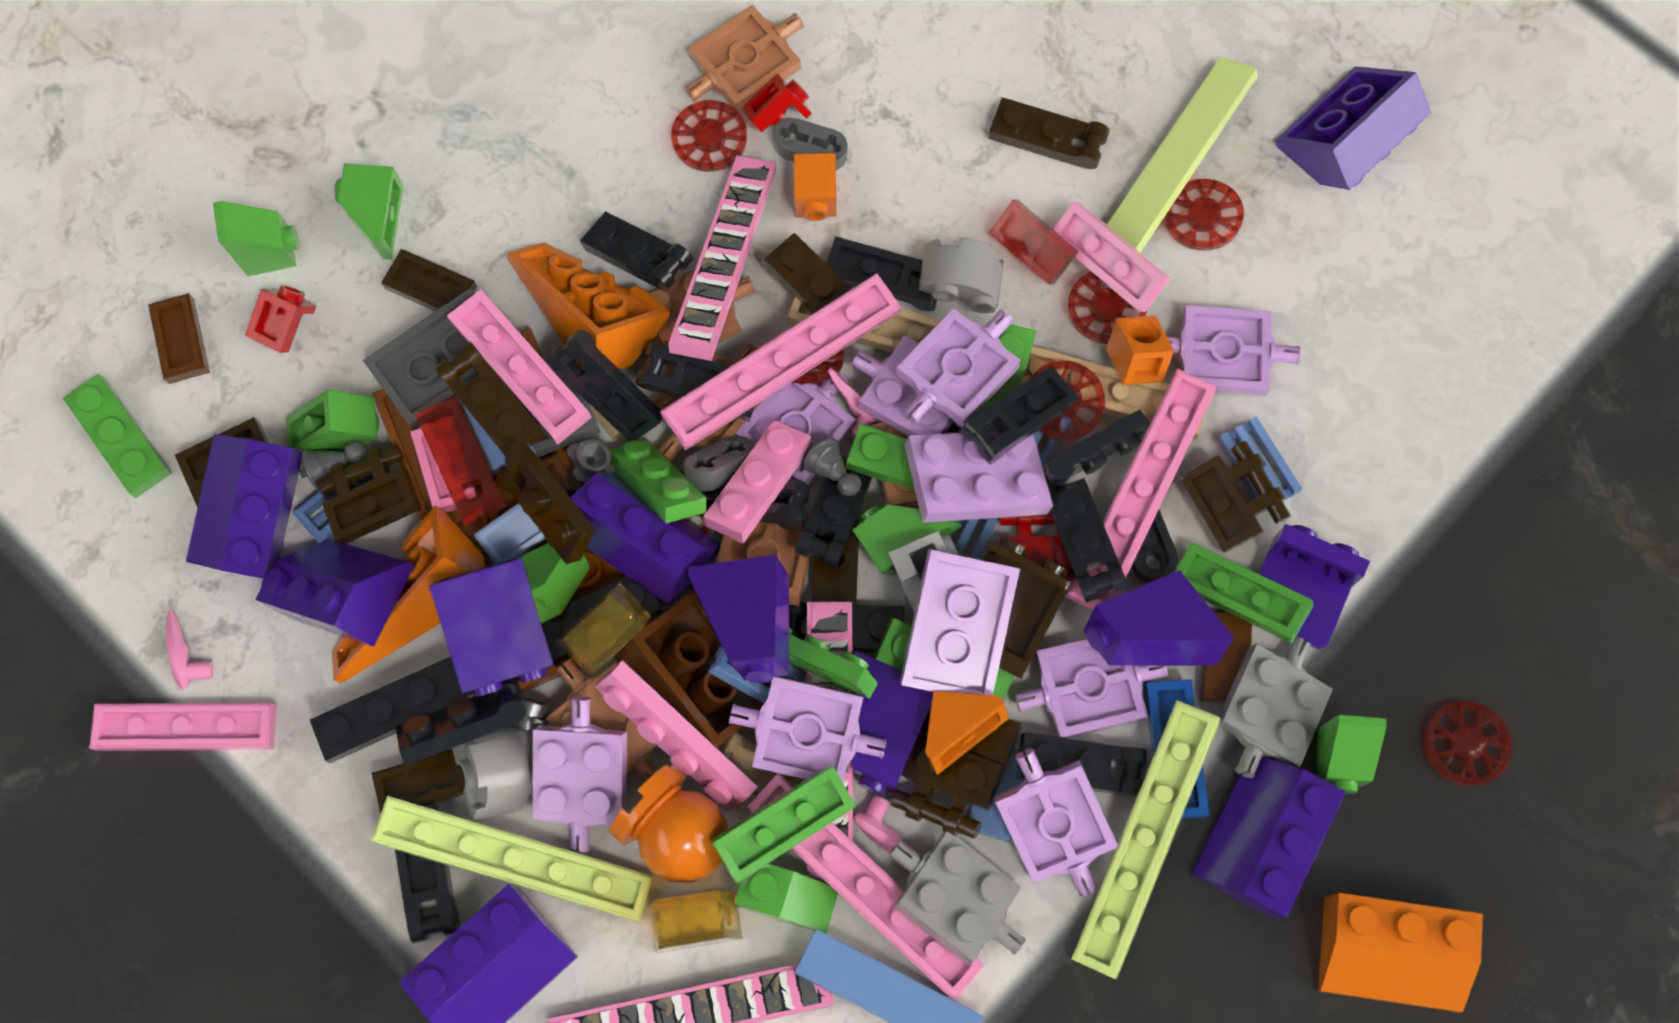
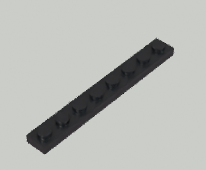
M625 577L568 603L560 615L542 623L555 662L644 622L647 618L655 617L663 613V610L656 596L629 577ZM450 656L310 719V723L324 760L328 763H333L397 734L396 726L405 723L413 716L427 715L450 706L456 700L472 698L476 695L474 690L462 693Z

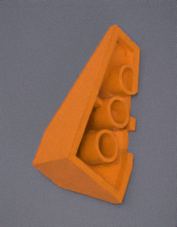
M546 243L508 252V261L564 344L567 345L568 338L578 330L587 331L593 337L596 348L619 370L632 366L646 349L648 343L653 340L669 320L670 311L646 290L635 285L628 290L615 283L614 275L606 271L601 272L599 275L582 268V260ZM577 359V361H578L581 365H583L584 367H586L579 359Z
M434 506L400 548L406 553L403 560L415 566L375 646L372 647L342 637L332 651L334 681L342 684L439 625V616L429 588L433 582L485 567L483 554L443 509Z

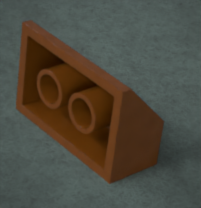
M695 590L638 632L613 656L618 663L621 661L626 663L716 748L742 727V725L729 723L730 716L733 714L731 713L733 704L759 711L764 705L762 702L708 672L711 664L716 661L715 655L717 650L722 645Z

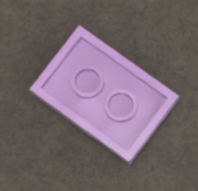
M989 431L995 438L1002 435L999 431ZM962 433L910 435L904 444L923 523L1047 515L1053 507L1033 434L1007 451L998 461L991 465L980 455L982 449L974 440L969 442Z
M928 549L899 683L903 686L932 692L993 695L1020 569Z

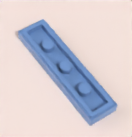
M817 929L814 930L794 971V974L888 1023H982L984 1016Z

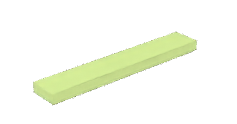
M1220 56L1107 223L1112 230L1140 253L1257 79V68Z
M1176 700L1072 960L1117 979L1220 724V717Z
M390 796L386 798L371 841L375 844L638 923L653 880V876Z

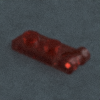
M455 396L416 414L418 423L463 523L468 525L477 521V515L490 509L497 512L507 507L457 397ZM480 483L484 493L469 499L465 490Z

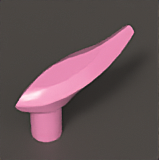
M832 367L829 368L827 371L832 381L856 417V423L849 433V436L854 440L859 424L870 427V425L879 424L880 420L859 409V400L862 398V395L852 388Z
M168 610L165 628L167 650L175 682L184 690L189 686L190 680L213 678L212 661H189V648L184 642L179 621L174 610Z
M873 796L865 815L859 813L854 818L860 829L871 841L890 853L897 842L902 839L895 830L882 823L889 802L882 797ZM903 841L905 845H907L910 849L916 852L912 847H910L907 843Z

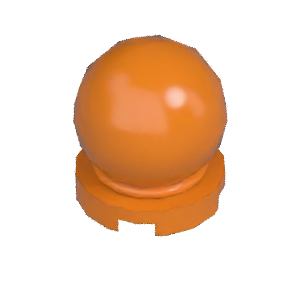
M665 765L637 790L643 798L631 813L628 814L623 808L620 810L610 826L609 833L624 846L633 841H638L640 856L653 873L668 882L692 884L710 875L721 864L722 861L710 840L728 829L727 819L713 800L697 791H682L686 776L673 765L671 767Z

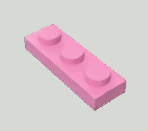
M1072 202L1049 234V236L1139 312L1147 311L1171 279L1080 202Z
M773 420L703 516L706 527L744 544L812 448L811 436Z

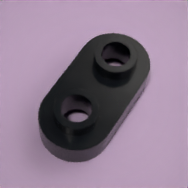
M1158 510L1131 566L1135 575L1146 583L1173 573L1178 565V554L1160 510ZM1146 558H1157L1161 565L1160 568L1151 569L1148 567Z

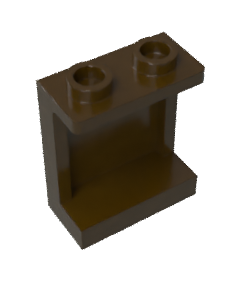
M1005 537L1001 545L991 541L983 561L1020 569L999 668L1021 679L1066 597L1072 582L1065 579L1068 573L1067 569L1046 558L1041 566L1025 558L1029 549Z

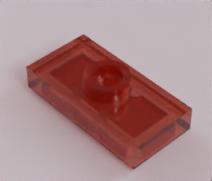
M1013 199L989 231L995 239L1049 285L1055 284L1079 252L1018 199Z

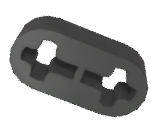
M798 118L782 119L773 129L775 151L784 159L794 162V154L823 153V150H827L829 145H835L836 151L831 153H836V170L843 167L847 161L848 144L846 138L842 133L834 129ZM791 133L798 134V140H793L791 145L785 143V138H789Z
M740 436L726 437L689 455L683 462L685 478L699 491L703 492L712 491L727 484L754 448V442Z

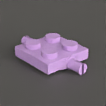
M1186 305L1183 310V328L1180 337H1167L1174 349L1173 354H1178L1181 370L1217 386L1215 391L1217 393L1266 396L1270 391V369L1273 363L1299 364L1301 357L1300 346L1275 345V340L1271 333V311Z
M953 308L896 367V375L915 389L918 397L903 410L904 417L907 420L911 418V423L916 425L931 407L943 411L962 427L974 417L1019 369L1021 360L1008 351L998 338L1013 323L1012 317L1008 313L1005 316V311L999 310L985 326H982L981 324L969 321Z
M904 336L892 355L884 359L883 362L874 359L862 350L857 353V356L853 359L852 367H856L872 377L871 385L859 400V409L907 437L910 435L945 434L955 425L962 428L943 411L933 407L916 425L911 423V418L907 420L904 417L903 410L918 397L915 389L896 375V367L919 343Z
M834 369L846 382L848 381L844 373L840 374V370ZM830 375L820 387L797 378L763 400L753 412L750 422L745 421L735 434L736 436L750 439L756 445L773 420L810 435L812 447L827 438L836 439L840 445L855 425L856 419L840 408L835 401L834 396L839 390ZM804 458L790 479L800 480L808 484L816 473H809L805 470Z
M1088 639L1036 651L1035 657L1041 676L1040 688L1015 693L1016 703L1018 702L1017 708L1019 712L1045 705L1046 710L1052 716L1057 737L1071 738L1145 720L1148 715L1142 698L1143 682L1167 677V667L1109 666L1101 654L1091 647Z
M776 676L772 679L768 699L760 711L733 704L731 711L733 714H731L729 719L730 724L733 723L756 729L757 747L752 767L802 779H807L826 766L831 765L844 783L847 766L854 757L855 752L882 759L887 739L860 734L858 718L863 696L781 676Z
M575 696L571 698L572 723L562 727L539 725L533 729L532 820L560 821L570 825V851L576 853L579 850V853H587L590 851L589 826L595 824L611 825L622 808L627 812V731L605 730L590 724L591 697L585 696L582 698V696Z
M1033 748L1025 750L1031 767L1021 751L1015 758L1026 780L1019 786L994 796L999 812L1033 883L1054 874L1070 873L1077 887L1078 894L1080 896H1087V890L1081 878L1084 879L1090 894L1097 889V885L1087 865L1097 856L1118 848L1110 825L1080 760L1054 771L1043 772Z

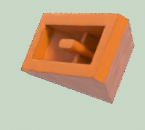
M933 691L925 753L931 768L937 775L1009 719L1004 701L996 695Z

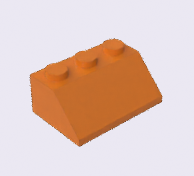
M1343 893L1325 896L1318 991L1463 1012L1481 964L1483 914Z

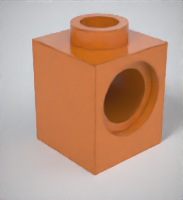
M836 153L794 154L796 218L821 221L827 217H837Z
M1155 315L1116 318L1106 351L1122 384L1131 385L1163 382L1174 349Z

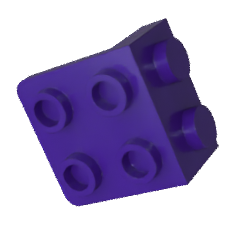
M1285 524L1273 538L1258 574L1313 600V608L1296 637L1305 639L1303 642L1308 641L1313 648L1323 649L1330 642L1351 588L1365 576L1370 561L1360 557L1359 552L1351 546L1342 543L1331 544L1317 538V533L1308 527Z

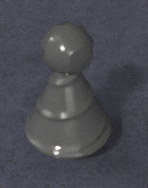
M824 439L811 448L804 461L806 471L830 478L833 481H839L837 487L842 495L855 496L860 491L861 479L856 474H848L846 472L844 460L840 453V445L836 439Z
M354 440L345 445L344 452L333 450L310 451L304 449L301 453L304 469L299 471L302 478L308 477L310 482L318 489L316 480L329 475L331 468L342 463H355L366 458V447L363 443Z

